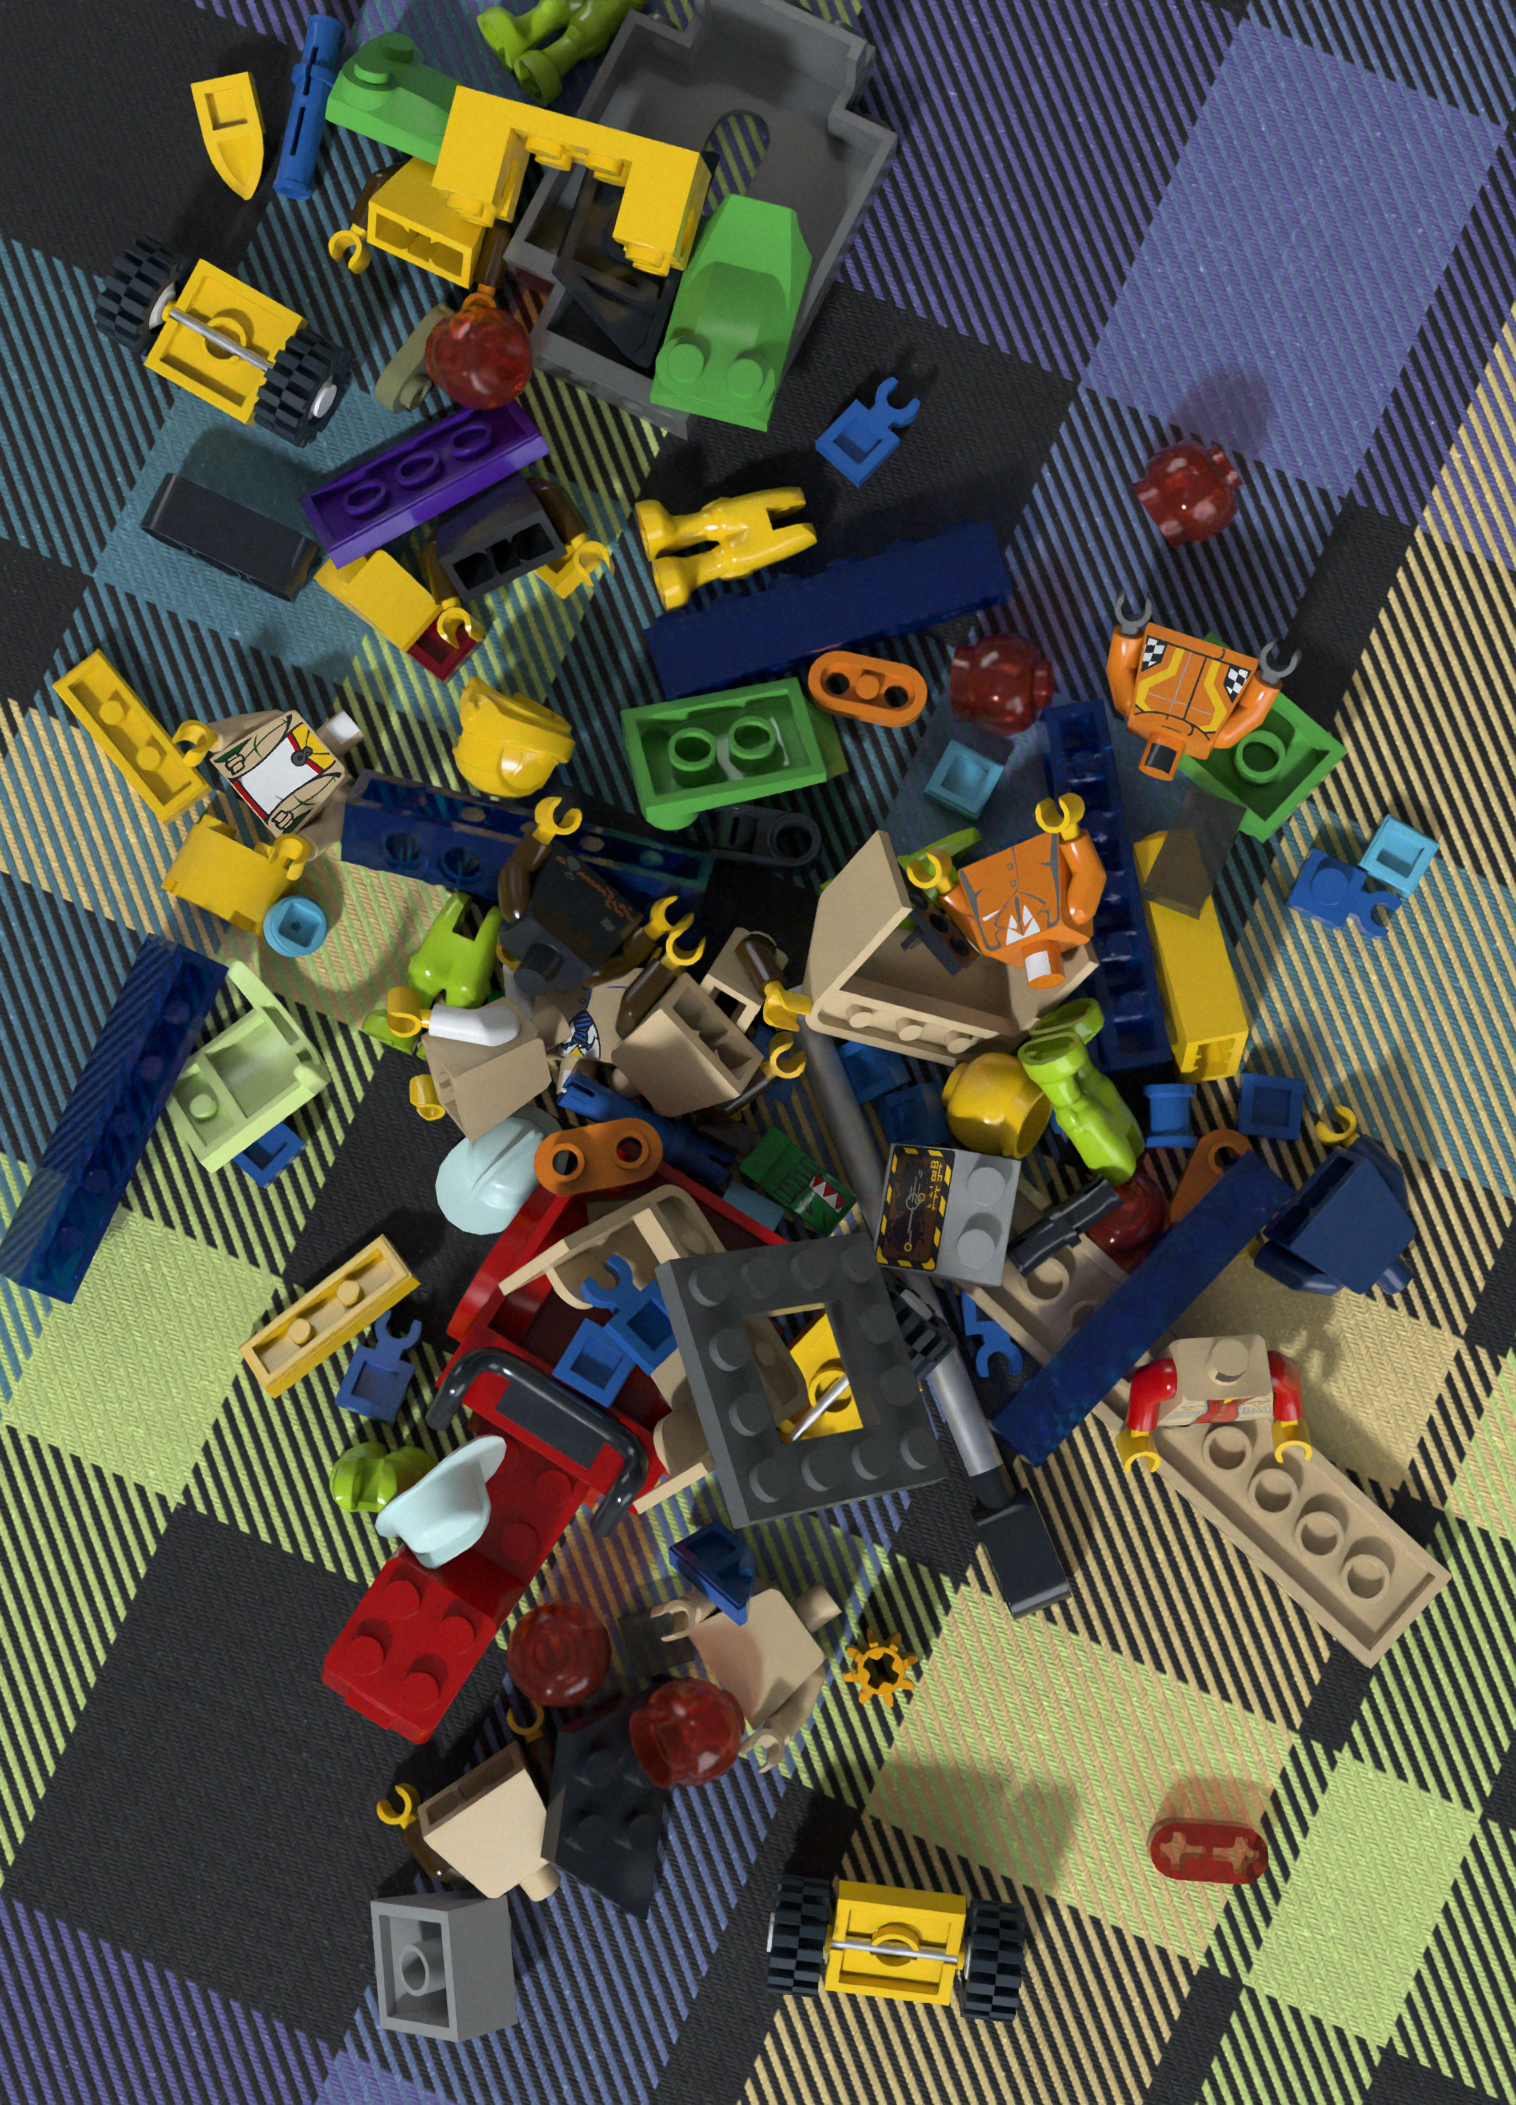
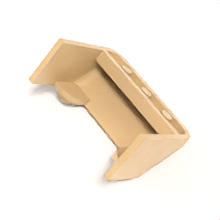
M877 830L822 892L819 898L801 994L810 997L812 1011L809 1015H804L808 1027L816 1032L956 1068L960 1063L966 1062L970 1064L976 1057L986 1053L1005 1052L1011 1054L1029 1035V1029L1048 1012L1053 1011L1099 965L1091 940H1089L1085 944L1061 953L1066 977L1062 984L1048 989H1033L1028 986L1025 968H1015L998 959L985 956L968 938L966 940L980 956L966 969L962 968L954 976L945 969L923 943L913 949L904 951L900 944L913 931L897 926L912 911V906L889 834Z
M669 1184L660 1186L563 1238L500 1282L498 1286L505 1296L546 1274L556 1293L566 1303L578 1309H590L594 1306L583 1298L579 1287L590 1276L601 1288L607 1290L614 1289L616 1285L615 1279L603 1267V1264L612 1254L620 1256L629 1264L633 1274V1284L641 1291L653 1279L658 1283L654 1268L669 1259L726 1252L694 1199L680 1187ZM768 1317L743 1321L775 1425L778 1426L805 1406L808 1397L806 1380ZM678 1348L650 1374L673 1411L656 1424L653 1435L657 1456L671 1477L633 1502L639 1514L715 1469Z

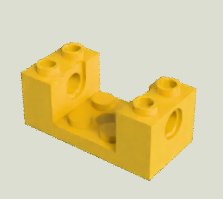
M457 85L431 186L447 199V208L458 212V218L491 228L495 218L512 223L531 152L536 154L534 160L543 165L570 171L572 162L578 163L594 170V178L612 185L625 187L612 236L617 243L624 245L625 258L633 261V267L659 276L667 277L670 267L686 271L711 179V173L699 152Z

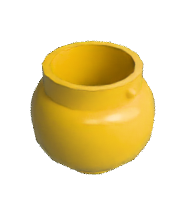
M990 1052L976 1057L970 1064L966 1062L960 1063L948 1078L942 1094V1104L948 1108L947 1122L949 1129L960 1143L980 1154L991 1156L1002 1154L1005 1157L1011 1156L1017 1160L1024 1158L1032 1151L1047 1127L1053 1111L1052 1102L1039 1085L1029 1078L1020 1059L1005 1052Z

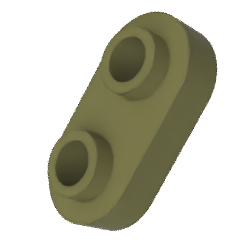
M440 303L432 308L382 372L375 386L374 399L395 414L402 412L406 408L410 410L416 409L426 398L431 388L432 382L430 378L443 362L446 364L453 362L465 346L467 341V334L463 332L465 318L445 303Z

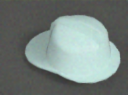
M523 1105L476 1141L471 1143L465 1137L450 1151L440 1165L435 1184L438 1205L446 1218L462 1231L478 1235L505 1230L540 1184L534 1170L535 1152L546 1137L555 1132L563 1131L557 1120L540 1108ZM568 1151L559 1153L554 1161V1167L561 1175L565 1172L569 1156Z
M493 1433L478 1436L453 1451L415 1486L399 1495L381 1511L375 1523V1528L379 1535L387 1538L401 1537L419 1562L428 1569H436L469 1549L480 1539L489 1522L491 1503L485 1483L494 1475L504 1459L507 1448L504 1438Z

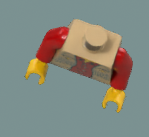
M1263 1334L1188 1338L1173 1341L1148 1364L1140 1366L1132 1377L1126 1415V1425L1129 1428L1120 1433L1116 1439V1447L1126 1473H1130L1131 1463L1141 1456H1144L1149 1472H1155L1159 1468L1161 1458L1150 1432L1155 1430L1156 1427L1271 1419L1272 1416L1277 1419L1271 1425V1436L1276 1460L1283 1463L1282 1451L1291 1445L1302 1446L1305 1460H1309L1312 1457L1313 1450L1307 1422L1301 1418L1304 1415L1299 1368L1290 1357L1276 1350L1267 1351Z

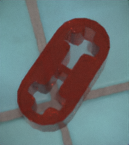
M1185 1817L1164 1818L1155 1823L1149 1831L1146 1841L1147 1854L1156 1869L1164 1876L1176 1880L1238 1885L1248 1884L1260 1878L1266 1870L1269 1860L1268 1848L1263 1838L1248 1824L1237 1821ZM1181 1832L1182 1839L1186 1844L1202 1846L1201 1853H1181L1179 1863L1171 1864L1169 1856L1166 1852L1160 1850L1161 1843H1171L1173 1833ZM1236 1837H1242L1245 1845L1249 1849L1254 1850L1253 1857L1242 1859L1241 1868L1234 1869L1233 1863L1228 1857L1213 1854V1847L1233 1848Z

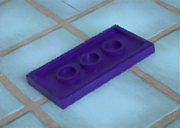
M502 386L305 494L298 501L338 570L550 453V450L542 434L506 386Z

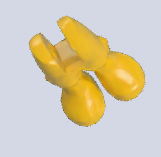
M779 487L733 498L720 497L705 505L700 512L689 515H670L657 500L648 499L635 503L643 545L648 561H652L654 581L666 612L679 609L688 604L692 591L704 584L719 578L726 581L747 579L754 571L787 559L816 544L817 534L811 523H800L773 530L771 526V520L791 515L806 505L801 487ZM704 541L719 542V545L714 549L689 557L669 556Z

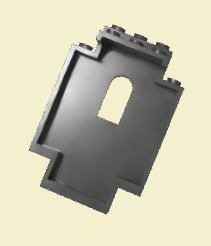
M694 0V14L684 33L680 32L671 20L660 14L649 13L647 16L630 8L574 118L699 153L705 150L714 130L721 121L730 116L744 114L752 116L763 123L769 133V147L744 196L792 208L796 211L800 231L812 255V265L783 370L780 389L896 157L898 134L892 132L886 122L872 114H854L874 72L876 47L870 45L862 34L847 23L839 20L827 22L816 17L797 0ZM574 162L571 164L570 171L549 167L503 255V259L508 264V279L548 297L524 344L529 365L688 441L700 415L650 403L649 396L656 372V357L663 347L683 271L651 366L645 371L637 369L551 273L587 167ZM701 214L698 226L708 217Z

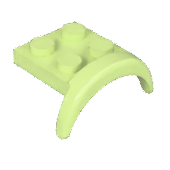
M231 957L225 962L224 970L254 1008L153 1084V1087L197 1159L212 1174L313 1098L331 1081L327 1065L299 1024L266 985L236 957Z

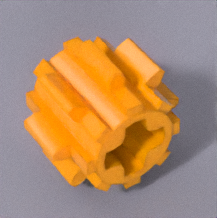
M869 1627L866 1633L868 1643L861 1648L852 1644L845 1646V1651L856 1661V1665L850 1666L851 1668L842 1672V1678L845 1682L854 1681L856 1683L860 1681L861 1689L858 1696L860 1703L864 1704L873 1694L883 1695L884 1702L888 1708L893 1707V1691L898 1687H901L903 1690H914L915 1685L910 1677L906 1676L905 1669L918 1662V1657L916 1653L898 1652L901 1643V1633L897 1630L884 1641L877 1640L875 1631L872 1627ZM884 1652L890 1654L889 1662L895 1673L891 1677L881 1674L876 1681L870 1680V1671L865 1663L866 1659L870 1657L879 1660Z

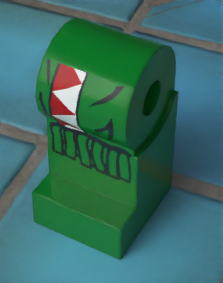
M772 1125L738 1168L739 1172L794 1216L797 1214L825 1237H829L858 1201L848 1189L793 1144L774 1125Z

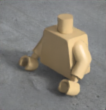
M755 1576L748 1621L742 1626L737 1625L697 1588L684 1594L679 1600L656 1605L651 1610V1618L669 1612L675 1621L673 1631L661 1637L662 1641L668 1642L688 1635L753 1730L763 1724V1729L758 1730L742 1741L739 1747L741 1755L750 1751L758 1743L765 1748L767 1753V1761L759 1768V1773H764L780 1763L785 1756V1745L790 1742L811 1716L826 1678L825 1668L822 1664L827 1658L826 1651L814 1635V1632L842 1611L824 1584L820 1581L791 1602L776 1580L766 1584L764 1580Z

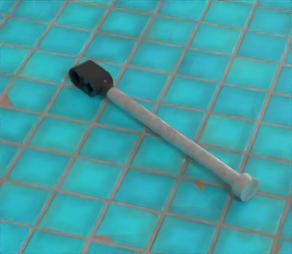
M802 985L796 986L787 991H792L801 994ZM797 1013V1023L800 1030L799 1032L789 1031L793 1033L798 1053L802 1050L805 1051V1071L874 1239L886 1172L831 1035L810 1029L806 1024L804 1014ZM775 1027L776 1031L783 1030V1028ZM887 1269L895 1278L898 1276L903 1280L910 1290L916 1291L921 1296L920 1299L925 1304H929L936 1311L935 1314L946 1322L928 1276ZM956 1346L929 1374V1378L981 1504L969 1510L1003 1598L1015 1621L1069 1599L1072 1595L1029 1489L1025 1487L1017 1491L1014 1490Z

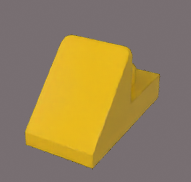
M381 548L365 554L338 570L331 558H329L313 577L323 589L404 653L409 650L443 611L442 605H436L433 596Z

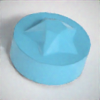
M293 895L278 900L269 908L264 917L263 930L268 944L276 952L287 957H300L311 954L321 947L328 933V920L323 908L315 900L302 895Z

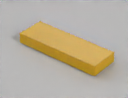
M99 648L52 685L166 827L214 790L196 767H189L184 764L182 760L185 757V753L177 743L173 744L171 742L172 737Z
M382 1234L249 1338L238 1349L264 1390L276 1399L421 1283L393 1243Z

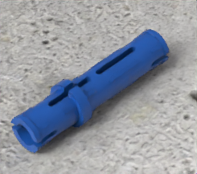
M314 14L308 17V29L301 62L296 64L292 70L291 81L295 84V90L285 129L277 175L272 186L276 193L296 200H308L311 196L310 189L322 141L328 96L338 77L335 71L342 38L346 31V27H344L341 21L322 14Z
M574 1069L567 1077L562 1086L567 1091L559 1093L556 1101L557 1105L566 1107L596 1124L623 1118L641 1119L649 1123L660 1136L663 1144V1162L670 1166L674 1164L710 1183L714 1188H719L728 1177L731 1170L724 1168L726 1164L729 1166L734 1164L735 1154L690 1132V1124L680 1119L671 1122L590 1079L577 1069ZM627 1138L635 1144H637L638 1146L642 1147L641 1143L637 1139Z

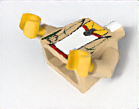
M278 709L235 715L208 723L207 725L197 720H188L180 725L171 742L174 744L181 740H188L197 746L186 753L182 760L184 764L189 767H195L202 762L208 751L216 753L210 758V761L276 837L268 862L272 864L277 858L283 856L294 860L289 866L286 875L288 879H299L303 874L307 860L315 859L343 837L355 801L352 789L357 782L338 759L365 738L362 731L343 709L315 732L296 710L285 713Z

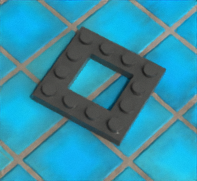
M868 1232L669 1259L654 1268L734 1529L923 1487L949 1477ZM825 1308L863 1428L781 1444L743 1321Z

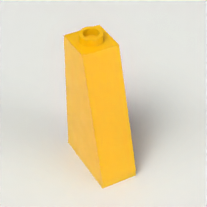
M1172 831L1152 833L1143 838L1141 842L1133 843L1129 870L1176 1084H1196L1236 1076L1249 1028L1193 831L1175 834Z

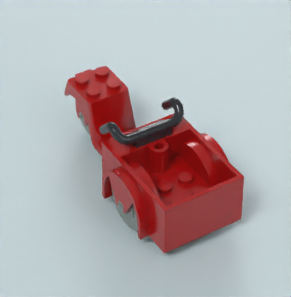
M625 1139L619 1144L618 1155L622 1161L629 1163L640 1158L642 1154L640 1146L629 1139ZM663 1161L657 1172L646 1181L596 1191L655 1190L663 1185H675L686 1191L694 1199L726 1251L790 1243ZM577 1163L576 1166L574 1167V1169H573V1171L571 1172V1174L577 1169L578 1163ZM540 1183L517 1212L487 1256L460 1301L447 1328V1334L461 1344L434 1384L439 1390L425 1415L426 1423L435 1430H445L449 1427L462 1403L472 1409L467 1428L476 1433V1437L493 1433L502 1436L507 1446L503 1461L494 1475L485 1483L491 1503L489 1522L483 1534L469 1549L436 1569H428L423 1566L403 1541L381 1569L327 1653L322 1666L320 1677L322 1682L346 1698L344 1703L385 1730L392 1728L414 1744H424L430 1739L458 1692L527 1590L581 1503L593 1509L601 1495L605 1496L590 1521V1528L597 1536L610 1537L627 1511L635 1516L637 1515L638 1511L633 1505L634 1501L652 1490L662 1474L671 1477L657 1456L653 1435L656 1424L673 1411L650 1375L648 1376L636 1364L610 1409L552 1375L584 1319L588 1318L604 1328L614 1317L610 1309L595 1306L590 1309H578L569 1305L556 1293L546 1274L505 1296L498 1286L500 1282L554 1244L589 1225L586 1206L588 1193L570 1197L560 1196L550 1192ZM768 1317L778 1335L781 1336L785 1327Z

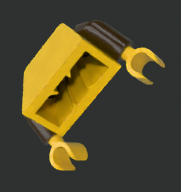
M415 156L409 161L404 160L375 171L368 178L348 218L353 223L350 230H341L330 238L328 246L331 257L336 262H339L343 257L344 251L348 247L356 245V251L350 258L348 268L356 274L363 272L371 260L369 247L364 243L367 237L368 243L466 289L470 288L474 280L479 283L477 292L470 294L464 300L462 315L468 326L473 308L478 305L490 307L491 314L487 320L486 330L487 332L493 331L499 323L500 316L493 298L496 288L502 289L508 268L503 255L512 239L511 222L495 218L491 228L458 218V212L447 208V199L431 186L436 165Z

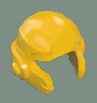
M476 675L469 679L465 688L461 689L462 695L459 709L461 710L460 722L463 731L462 735H458L457 747H453L452 753L460 773L477 790L489 796L505 799L530 796L536 790L542 789L556 765L568 763L571 759L576 742L571 735V725L562 716L520 692L514 693L513 697L509 698Z

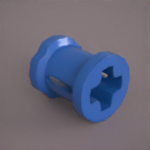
M1156 1084L1142 1086V1096L1148 1099L1149 1135L1144 1137L1145 1148L1198 1147V1137L1192 1134L1191 1098L1197 1095V1085Z

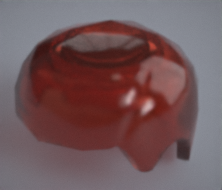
M1134 1171L1130 1180L1112 1187L1124 1205L1120 1208L1117 1207L1084 1232L1093 1243L1119 1266L1146 1261L1162 1246L1169 1222L1167 1201L1158 1184L1150 1176Z

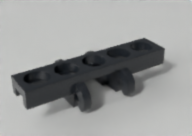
M869 839L856 845L847 856L849 860L857 854ZM898 863L912 906V911L908 915L918 925L900 944L901 948L907 951L923 943L952 976L956 975L962 968L966 969L980 954L945 916L946 912L943 909H939L921 888L915 886L909 880L907 872Z

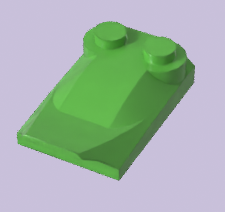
M385 32L380 37H375L365 43L344 63L328 96L325 119L437 166L457 85L466 86L444 73L425 65L423 52L415 46L414 41L410 37L398 32Z
M732 193L726 195L718 208L697 227L686 271H683L663 347L656 357V372L649 395L650 403L764 432L768 431L812 265V255L800 231L797 212L792 208Z
M1211 631L1204 638L1200 639L1232 650ZM1279 692L1260 726L1230 748H1213L1207 760L1198 759L1183 753L1178 768L1229 813L1230 820L1238 830L1247 835L1255 836L1260 842L1264 843L1323 782L1348 750L1283 693Z
M797 677L620 711L628 763L641 812L647 822L659 829L679 830L694 822L700 811L826 782L832 777L849 772L832 716L818 709L802 694Z

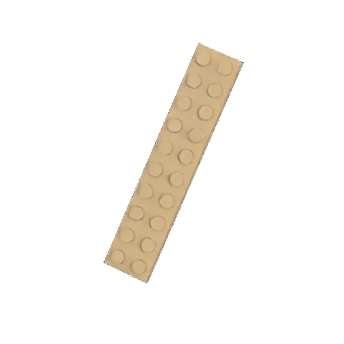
M1020 1174L1008 1243L1045 1215L1042 1209L1050 1204ZM1084 1233L1079 1236L1082 1240L1079 1245L1073 1249L1067 1245L1032 1271L1026 1279L1023 1278L1005 1254L1000 1286L990 1288L952 1281L1116 1435L1129 1428L1126 1425V1415L1131 1380L1135 1371L1140 1366L1148 1364L1173 1341L1196 1338ZM1274 1416L1271 1419L1161 1426L1150 1431L1161 1458V1464L1156 1472L1352 1655L1370 1669L1453 1577L1313 1446L1312 1457L1309 1460H1305L1302 1446L1291 1445L1282 1451L1283 1463L1278 1462L1274 1454L1271 1436V1425L1277 1420Z

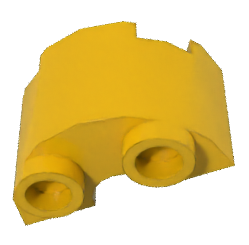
M204 814L200 824H193L160 887L267 942L263 930L264 917L267 911L278 900L291 896L300 878L290 880L286 877L288 870L285 868L290 860L289 857H279L274 863L270 864L268 858L272 849L271 846L258 841L252 850L233 840L237 833L236 829L210 815Z

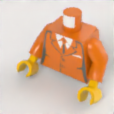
M1066 793L1059 797V804L1064 812V818L1058 814L1055 802L1050 797L1037 804L1035 810L1036 820L1039 826L1047 832L959 869V880L955 882L949 876L952 870L951 857L943 849L932 848L926 851L927 857L936 868L935 876L928 874L923 864L916 859L907 865L909 880L919 888L928 889L934 886L939 892L936 901L955 926L985 956L993 957L1015 968H1025L1028 986L1033 989H1048L1058 986L1065 981L1066 977L1061 953L1085 944L1091 939L1093 935V916L1096 914L1107 880L1105 869L1087 829H1080L1077 824L1083 817L1085 808L1081 797L1074 793Z

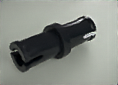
M1099 1172L1095 1175L1094 1179L1058 1206L1051 1202L1042 1210L1045 1215L1007 1243L1006 1255L1023 1278L1026 1279L1032 1271L1067 1245L1072 1249L1082 1242L1079 1238L1080 1235L1117 1207L1123 1206L1124 1203L1109 1182Z

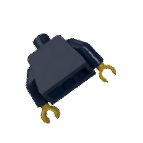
M1337 1106L1333 1109L1332 1113L1343 1122L1346 1131L1343 1134L1333 1133L1326 1124L1318 1121L1315 1131L1319 1141L1326 1146L1336 1148L1261 1232L1270 1241H1267L1265 1244L1256 1240L1255 1231L1249 1223L1242 1220H1233L1231 1224L1244 1229L1248 1233V1245L1241 1250H1234L1221 1240H1219V1244L1222 1250L1231 1257L1242 1258L1246 1255L1254 1259L1253 1265L1255 1268L1294 1291L1332 1296L1345 1288L1360 1296L1367 1293L1376 1283L1386 1294L1393 1295L1403 1290L1413 1277V1269L1399 1256L1414 1239L1416 1227L1407 1215L1410 1204L1402 1167L1368 1134L1360 1136L1355 1131L1357 1121L1352 1110L1344 1106Z

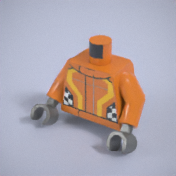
M1126 588L1118 593L1115 602V615L1121 625H1117L1113 629L1106 666L1114 707L1121 715L1128 718L1126 732L1147 741L1138 766L1139 770L1151 777L1171 781L1174 778L1183 753L1198 759L1207 760L1213 748H1230L1260 726L1283 684L1280 677L1291 674L1299 664L1302 653L1298 647L1291 658V662L1288 665H1280L1271 657V650L1277 643L1278 636L1272 638L1262 649L1259 660L1151 622L1147 623L1145 632H1143L1139 627L1150 619L1153 598L1147 592L1145 609L1138 614L1128 613L1122 606ZM1259 661H1260V665H1261V667H1262L1263 670H1257V671H1256V669H1257V667H1258V664H1259Z

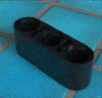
M172 473L165 474L139 525L140 529L167 546L290 603H295L321 551L318 544L303 534Z

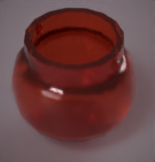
M484 305L461 309L452 316L443 318L433 327L429 334L424 353L426 369L433 383L461 406L482 411L506 406L524 391L531 377L534 360L531 340L521 323L504 310Z
M1185 439L1173 442L1157 452L1145 468L1146 475L1131 485L1173 550H1175L1188 540L1203 542L1211 539L1228 527L1236 516L1239 505L1234 490L1243 485V482L1217 444L1206 450L1197 441Z
M995 633L985 636L976 644H959L953 657L950 681L951 708L954 720L957 723H973L976 728L984 733L996 736H1010L1029 729L1037 721L1040 710H1050L1054 694L1053 664L1051 661L1041 660L1040 650L1029 638L1014 633Z
M554 1600L536 1605L518 1620L509 1635L506 1659L511 1678L525 1696L543 1706L564 1708L582 1703L599 1690L610 1671L613 1651L608 1630L594 1612L577 1602Z
M695 1676L684 1677L662 1685L652 1693L646 1706L632 1712L629 1719V1733L637 1760L647 1777L654 1785L661 1789L670 1788L676 1784L687 1787L703 1785L716 1781L727 1774L739 1756L741 1737L745 1734L746 1730L743 1711L734 1695L728 1690L726 1691V1689L720 1690L717 1685Z

